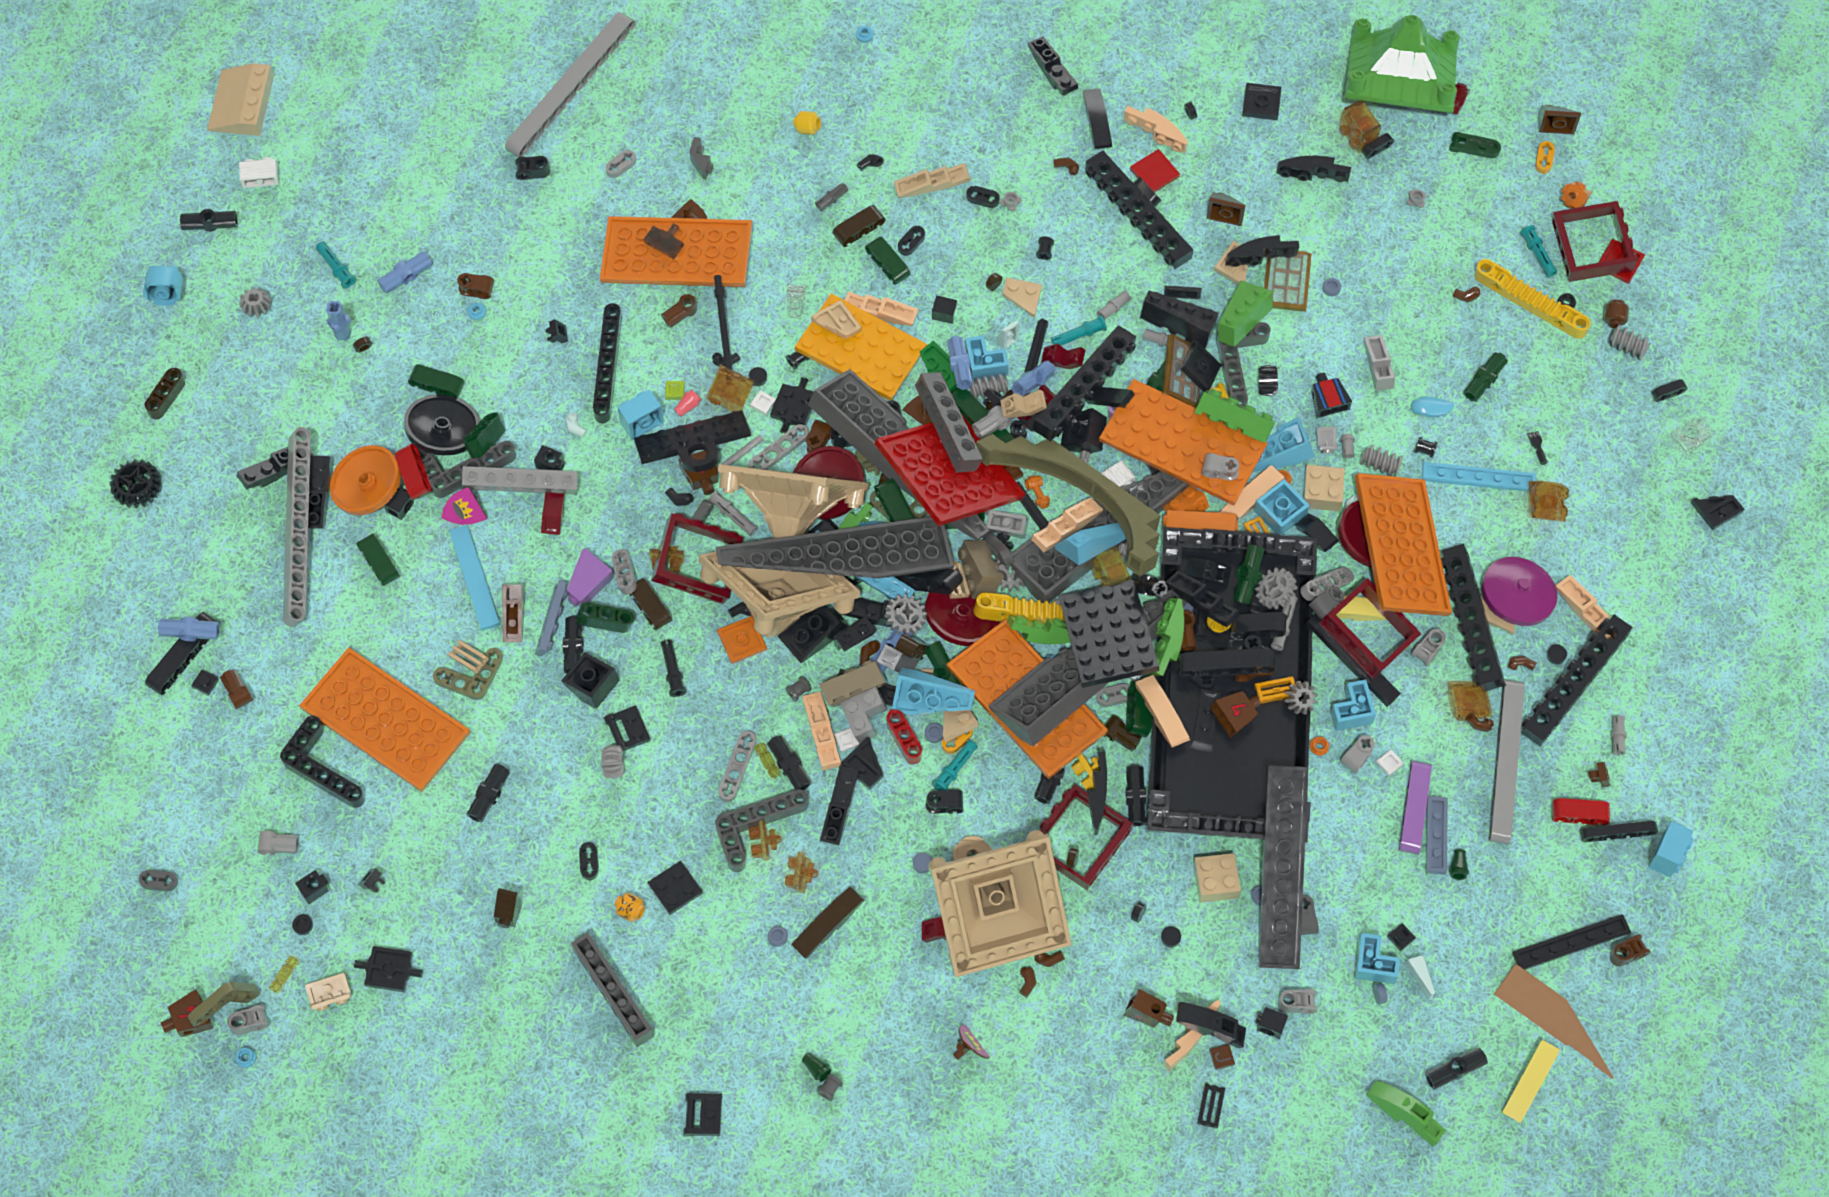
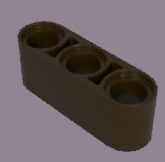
M870 205L838 224L833 229L832 234L843 247H847V244H852L862 238V235H867L877 229L879 225L882 226L886 219L875 205Z
M168 369L146 399L144 406L150 418L155 420L162 418L185 386V379L180 369Z
M644 578L636 581L637 588L629 595L634 597L633 601L640 611H644L643 615L650 625L654 626L653 629L657 631L670 623L672 618Z
M904 634L898 640L895 650L913 660L921 661L924 658L922 656L926 655L925 649L929 645L913 636Z

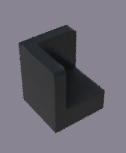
M936 295L932 308V320L953 324L957 300Z

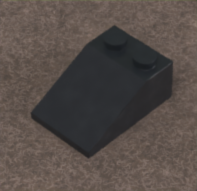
M826 604L800 616L796 622L777 636L796 659L803 663L834 641V635L846 629L849 625L831 604Z

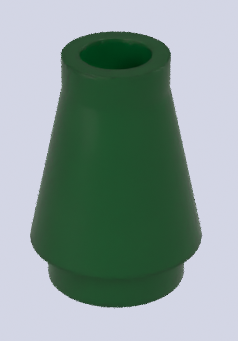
M1463 849L1454 850V856L1449 869L1451 877L1455 880H1464L1469 874L1466 851Z
M810 1052L802 1058V1062L815 1080L822 1082L827 1079L826 1076L828 1074H831L830 1065Z

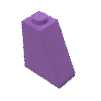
M586 548L580 554L566 590L568 601L574 607L577 605L580 607L583 603L590 602L614 578L613 571Z

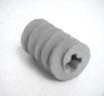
M1619 324L1609 343L1612 341L1613 348L1619 344V351L1625 347L1626 354L1632 350V357L1639 353V360H1642L1651 342L1648 344V337L1641 340V334L1634 337V331H1631L1629 334H1627V328L1620 331L1621 325Z
M998 373L996 379L991 374L989 380L986 376H982L981 381L978 377H975L973 385L969 387V392L977 400L978 395H981L983 400L985 399L983 393L987 388L994 389L999 393L1002 391L1005 395L1008 391L1006 373H1004L1003 377Z
M1372 444L1370 448L1366 447L1360 465L1367 462V468H1370L1374 464L1375 471L1381 467L1382 474L1388 470V476H1392L1395 473L1396 477L1403 456L1401 455L1398 459H1395L1396 453L1388 456L1389 450L1382 454L1381 447L1374 451V444Z

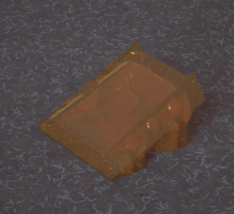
M720 364L705 398L710 400L712 404L721 405L731 412L740 411L745 404L754 381Z
M1529 481L1532 518L1566 522L1568 508L1565 506L1564 500L1569 497V489L1562 483Z
M1448 681L1450 708L1452 715L1457 720L1466 721V716L1469 713H1473L1478 719L1492 717L1488 691L1483 692L1481 686L1477 687L1475 681Z

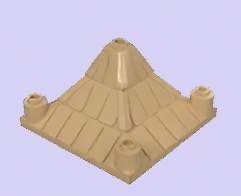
M719 464L718 472L721 474L719 488H723L722 492L734 493V490H738L739 486L745 489V493L764 514L766 523L774 538L805 534L815 519L838 504L840 500L845 499L844 503H848L849 508L859 509V505L864 503L865 491H868L869 483L781 471Z
M716 551L699 555L698 562L702 564L700 578L707 584H713L720 579L746 604L755 621L754 629L766 637L779 635L796 622L800 616L826 604L834 603V608L838 613L847 614L853 610L854 600L860 596V591L841 575L721 566L718 564Z
M1035 830L1030 832L1026 837V841L951 862H947L942 857H936L930 861L928 869L933 878L949 949V960L955 977L1072 945L1048 834L1044 835L1043 832Z

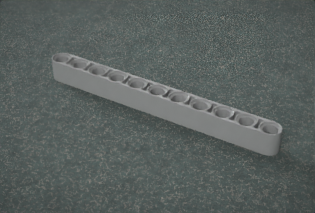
M618 12L508 138L505 149L518 157H523V154H526L534 145V141H537L545 132L544 129L553 123L556 115L559 116L567 106L566 104L570 103L578 94L576 92L584 87L588 82L587 79H590L596 73L598 67H601L609 58L608 55L615 51L620 45L619 42H622L630 33L629 31L634 29L635 20Z
M304 427L296 428L288 440L283 621L289 627L297 626L304 619L306 613L311 436L309 430ZM295 488L299 489L301 493L296 492ZM294 506H298L300 511L296 510ZM294 523L299 525L300 529L296 528ZM293 541L297 542L299 547L294 545ZM293 559L297 560L299 565L295 564ZM292 577H295L298 583L293 581ZM292 595H295L298 601L294 600ZM291 613H294L297 619L293 618Z

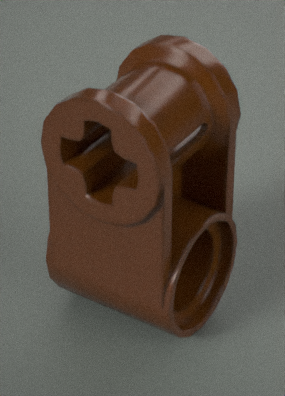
M460 274L457 278L459 292L463 296L489 299L494 279L487 275Z
M814 420L806 438L807 453L826 446L831 438L832 430L828 423Z
M1638 934L1616 945L1609 958L1613 965L1620 967L1646 957L1651 951L1643 943L1642 935ZM1617 952L1622 953L1625 958L1619 957Z

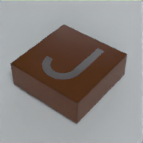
M1229 1044L1209 1050L1215 1070L1235 1065Z

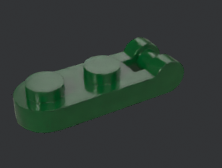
M1460 132L1452 134L1451 140L1453 142L1449 147L1451 152H1463L1487 158H1496L1501 151V145L1497 140Z

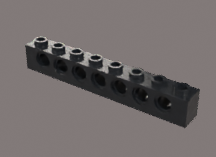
M1104 150L1086 161V175L1096 181L1097 187L1101 191L1104 190L1108 199L1112 203H1116L1121 214L1126 215L1130 219L1131 225L1141 231L1142 237L1152 243L1153 249L1157 253L1162 254L1167 265L1177 269L1192 259L1194 249Z
M1118 325L1046 406L1047 408L1042 410L1035 418L1032 430L1050 442L1055 436L1059 437L1064 429L1063 427L1072 422L1074 415L1080 413L1084 408V403L1093 398L1095 391L1103 387L1105 379L1111 377L1116 367L1124 363L1126 355L1128 353L1131 354L1135 350L1137 336Z
M1464 543L1442 550L1444 556L1441 558L1442 565L1448 571V574L1445 575L1447 583L1452 585L1453 591H1450L1452 600L1457 602L1458 607L1455 608L1457 618L1462 620V624L1459 626L1462 635H1466L1467 638L1464 644L1467 652H1471L1472 658L1469 661L1472 670L1475 669L1477 673L1474 676L1477 687L1481 686L1483 692L1506 686L1468 550ZM1456 566H1461L1460 569L1454 570ZM1466 582L1464 586L1459 587L1460 583ZM1466 599H1471L1470 602L1463 603ZM1470 616H1476L1473 620H1468ZM1481 632L1479 636L1473 637L1475 633ZM1481 649H1486L1484 653L1478 654ZM1490 666L1489 670L1482 671L1484 667Z
M1615 614L1610 619L1606 618L1600 625L1602 629L1599 633L1594 632L1589 639L1591 642L1589 646L1586 647L1584 645L1578 653L1580 657L1577 661L1574 659L1567 667L1569 671L1565 675L1561 674L1555 682L1557 686L1554 689L1550 688L1545 694L1546 700L1543 703L1539 702L1533 709L1534 715L1531 718L1528 716L1521 726L1524 728L1521 733L1538 746H1542L1630 635L1633 627ZM1605 635H1611L1613 639H1607ZM1594 649H1600L1602 653H1596ZM1582 663H1589L1591 667L1587 668ZM1571 677H1577L1580 681L1575 682ZM1560 691H1566L1569 695L1564 696ZM1549 705L1556 706L1558 710L1550 709ZM1543 719L1546 724H1540L1537 720Z

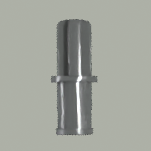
M841 183L832 191H827V194L815 202L816 207L820 208L822 212L832 203H836L837 199L848 191V187Z

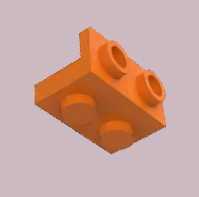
M1190 485L1163 509L1166 514L1167 510L1204 512L1209 508V503L1205 493Z

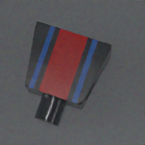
M1326 373L1316 375L1317 383L1313 384L1311 390L1316 418L1350 410L1352 400L1338 378L1328 380Z

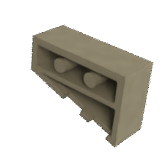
M985 540L963 541L961 548L958 550V558L962 562L963 572L966 576L972 599H977V596L981 593L996 594L1004 577L1003 573L998 572L996 569L998 563L992 561L991 557L993 554Z
M872 660L866 661L861 664L862 667L849 669L843 675L834 676L826 680V682L819 684L828 706L838 707L841 705V702L873 687L879 688L888 684L879 663Z

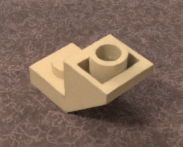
M1037 390L1024 397L1014 393L1000 400L1005 418L1031 416L1047 408L1044 392L1041 390Z

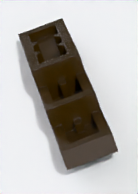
M850 886L791 945L807 959L820 944H823L836 929L838 930L865 900Z

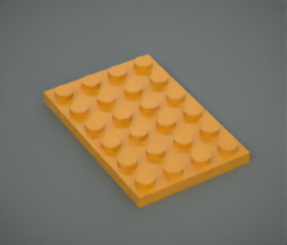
M831 293L819 311L841 300L861 326V331L844 339L811 322L795 345L794 350L838 374L851 369L879 396L892 401L921 357L919 351L926 347L927 344Z

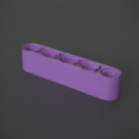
M1417 761L1411 762V774H1409L1408 792L1405 801L1406 810H1404L1399 851L1418 855L1420 853L1432 764Z

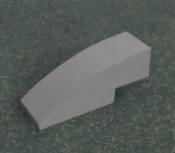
M1383 336L1364 337L1366 355L1375 390L1394 389L1395 376L1391 368V358Z

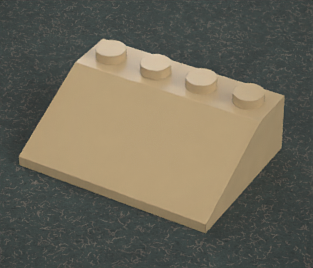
M252 63L221 70L207 131L261 135L274 79L271 65Z

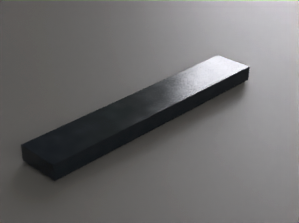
M1314 614L1305 624L1360 680H1366L1368 688L1388 707L1401 693L1382 673H1379L1372 679L1319 624L1321 619Z
M1621 914L1512 952V956L1518 966L1527 970L1631 933V930L1624 915Z

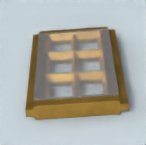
M1298 251L1297 256L1291 258H1267L1264 288L1273 291V308L1306 312L1312 253Z
M1170 334L1168 335L1162 394L1169 395L1197 408L1200 388L1180 369L1192 343Z

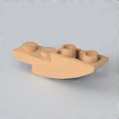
M1130 106L1126 107L1124 121L1129 125H1136L1148 133L1152 132L1153 140L1160 145H1167L1176 152H1186L1188 141L1172 122L1150 108H1146L1144 112H1141Z

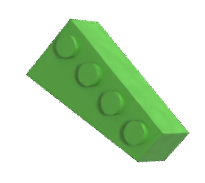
M1241 280L1218 323V341L1235 347L1273 309V291Z
M1213 388L1211 391L1206 390L1203 393L1194 413L1201 415L1204 412L1210 420L1215 422H1221L1222 420L1224 425L1231 429L1238 430L1239 428L1242 430L1241 433L1263 443L1267 442L1276 422L1272 420L1273 416L1265 412L1259 414L1255 412L1256 408L1248 404L1244 407L1238 404L1239 400L1230 396L1227 399L1221 396L1222 392Z

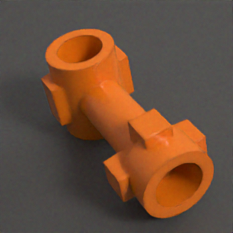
M1029 476L1024 481L1026 489H1033L1037 497L1035 503L1037 506L1039 505L1040 509L1047 508L1050 505V498L1045 496L1040 488L1043 486L1041 476Z

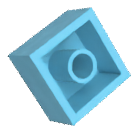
M650 389L638 393L636 397L622 402L617 407L620 424L631 440L664 423L662 407Z
M1284 479L1256 500L1254 511L1276 534L1283 535L1308 514L1310 505Z
M1671 821L1661 837L1649 868L1670 878L1674 872L1678 873L1686 860L1688 850H1690L1694 839L1691 836L1694 831Z

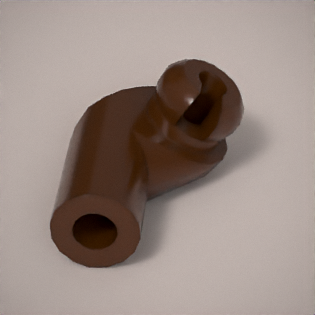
M1071 158L1054 159L1055 168L1066 167L1071 175L1078 174L1079 165Z
M1476 286L1465 292L1455 289L1453 297L1468 303L1480 296V289Z
M870 641L861 648L860 666L862 663L869 661L870 656L880 649L878 641Z
M1520 655L1511 657L1507 666L1512 670H1516L1518 666L1522 665L1533 671L1537 662Z
M1469 713L1466 716L1467 722L1474 730L1483 732L1492 730L1494 722L1491 719L1486 718L1484 722H1481L1473 713Z
M1061 951L1051 956L1046 953L1034 955V960L1045 967H1051L1065 960Z
M1023 967L1020 970V975L1024 978L1025 984L1019 993L1028 998L1037 981L1034 970L1031 967Z

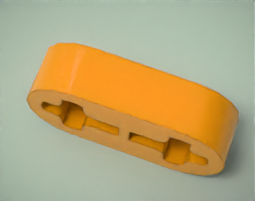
M1549 141L1542 142L1537 151L1535 169L1541 174L1550 172L1553 165L1555 146ZM1544 148H1548L1547 155L1544 154ZM1543 160L1546 161V167H1542Z
M973 730L968 731L967 735L964 733L960 737L958 736L948 741L951 743L956 739L954 748L951 746L948 748L947 742L943 739V751L947 754L956 753L971 739Z

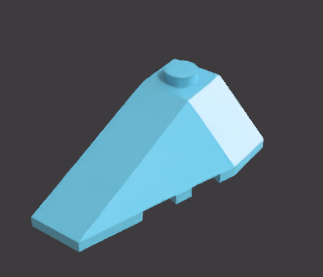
M1300 417L1282 424L1277 428V432L1268 437V445L1253 472L1266 470L1271 465L1274 468L1296 465L1315 457Z
M1113 523L1080 530L1054 545V547L1067 558L1081 565L1122 542L1126 537L1120 525Z
M902 667L897 679L892 710L896 709L908 715H917L924 712L935 713L936 711L971 710L975 690L921 671Z

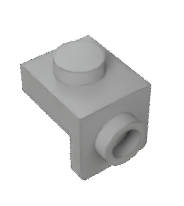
M1316 427L1317 450H1322V453H1333V449H1338V445H1336V427Z

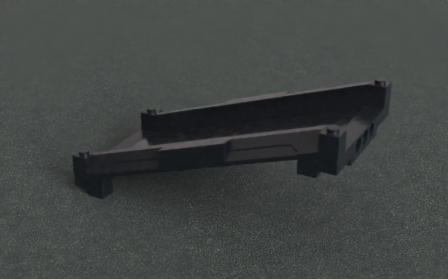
M1163 527L1160 549V580L1166 582L1177 571L1186 574L1190 557L1207 559L1232 567L1227 586L1208 582L1207 589L1222 597L1223 602L1237 609L1239 614H1250L1248 604L1234 601L1239 582L1236 577V571L1240 565L1244 564L1249 544L1265 548L1259 568L1263 575L1267 576L1268 570L1274 572L1275 568L1279 570L1284 568L1297 581L1295 583L1297 589L1293 590L1298 600L1290 622V632L1285 639L1284 648L1279 651L1271 647L1274 637L1260 638L1262 641L1260 649L1269 648L1275 651V671L1273 675L1253 677L1246 682H1237L1235 675L1214 676L1215 683L1211 691L1221 692L1220 699L1238 692H1244L1249 699L1254 695L1257 696V691L1254 687L1256 683L1292 676L1295 684L1296 681H1301V683L1305 681L1311 686L1312 630L1305 623L1313 616V610L1308 606L1312 601L1306 600L1302 596L1300 589L1316 576L1318 538L1214 529L1199 530ZM1257 584V585L1254 586V590H1253V594H1252L1251 600H1252V599H1257V600H1259V599L1256 597V595L1258 594V592L1255 590V588L1260 587L1259 584ZM1262 603L1259 605L1262 613L1281 612L1283 609L1281 605L1278 606V609H1275L1273 606L1271 609H1268ZM1206 616V637L1201 639L1195 638L1196 649L1188 652L1242 650L1245 639L1232 638L1230 635L1231 627L1221 633L1214 632L1208 627ZM1157 636V640L1155 642V653L1157 650L1156 645L1158 641L1161 639L1160 636ZM1178 658L1177 661H1169L1164 675L1154 677L1172 704L1190 740L1171 747L1156 726L1153 717L1150 783L1145 832H1168L1264 840L1267 765L1309 767L1311 711L1307 709V714H1302L1301 711L1299 714H1296L1294 709H1288L1290 703L1285 702V699L1262 703L1255 708L1258 715L1231 739L1216 719L1212 748L1192 745L1201 690L1185 677L1179 676ZM1209 679L1203 680L1202 684H1209ZM1290 683L1261 689V691L1273 689L1276 687L1289 686ZM1304 695L1299 697V701H1301V699L1304 698ZM1307 802L1305 843L1308 842L1311 802Z

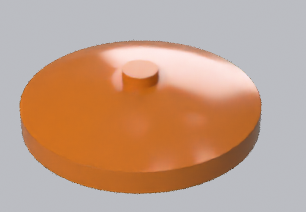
M377 445L363 446L346 455L338 463L331 476L330 495L334 503L342 511L351 515H366L383 507L394 496L401 480V472L395 456L388 449Z

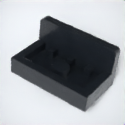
M865 616L834 635V645L838 650L842 648L843 651H847L875 634L876 629Z

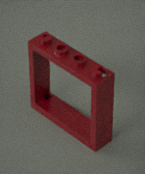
M1618 201L1553 212L1552 224L1569 282L1634 271L1638 258L1636 252L1633 253V240L1628 236V224L1624 222V210L1619 206ZM1613 214L1626 258L1576 267L1564 223Z
M671 513L666 521L651 581L724 604L729 598L731 590L725 584L723 589L663 569L673 529L676 526L730 545L742 543L743 537L739 536L736 532H727L721 530L718 526H709L703 524L700 520H691L685 518L682 514Z
M1369 578L1362 582L1319 622L1372 679L1381 673L1421 635L1420 631L1402 612L1380 611L1376 586ZM1360 592L1406 639L1384 662H1381L1336 615Z
M1076 785L1071 790L1065 791L1062 796L1063 801L1053 807L1051 810L1052 815L1049 819L1045 818L1039 827L1040 831L1044 835L1049 834L1075 799L1089 808L1088 793ZM1106 805L1103 818L1120 829L1084 877L1053 857L1056 870L1087 891L1133 829L1132 822Z

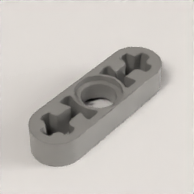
M619 549L612 555L616 581L623 594H630L637 588L632 560L627 550ZM629 569L626 573L620 574L623 570Z

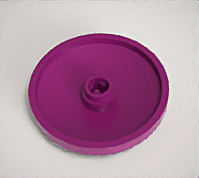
M1521 557L1501 558L1489 566L1482 578L1481 590L1486 604L1494 614L1508 623L1518 626L1537 625L1551 615L1557 604V589L1554 581L1541 566Z

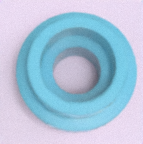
M861 26L856 31V37L861 42H869L874 35L873 30L868 26Z
M481 303L471 304L467 310L468 316L473 320L482 319L486 314L485 306Z
M244 1047L237 1051L235 1061L240 1067L248 1068L255 1063L256 1054L253 1049ZM244 1055H249L247 1061L242 1060Z

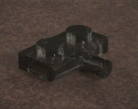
M675 223L672 224L668 231H662L653 226L643 239L645 244L672 259H675L684 246L682 241L674 237V234L679 229V226L675 225Z

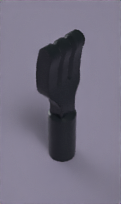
M1539 431L1527 433L1531 446L1536 449L1540 464H1547L1548 461L1541 448L1542 438Z

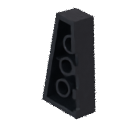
M1149 290L1144 299L1140 318L1160 328L1164 326L1168 328L1170 333L1174 335L1178 333L1186 337L1185 340L1190 343L1198 341L1206 349L1214 332L1219 312Z

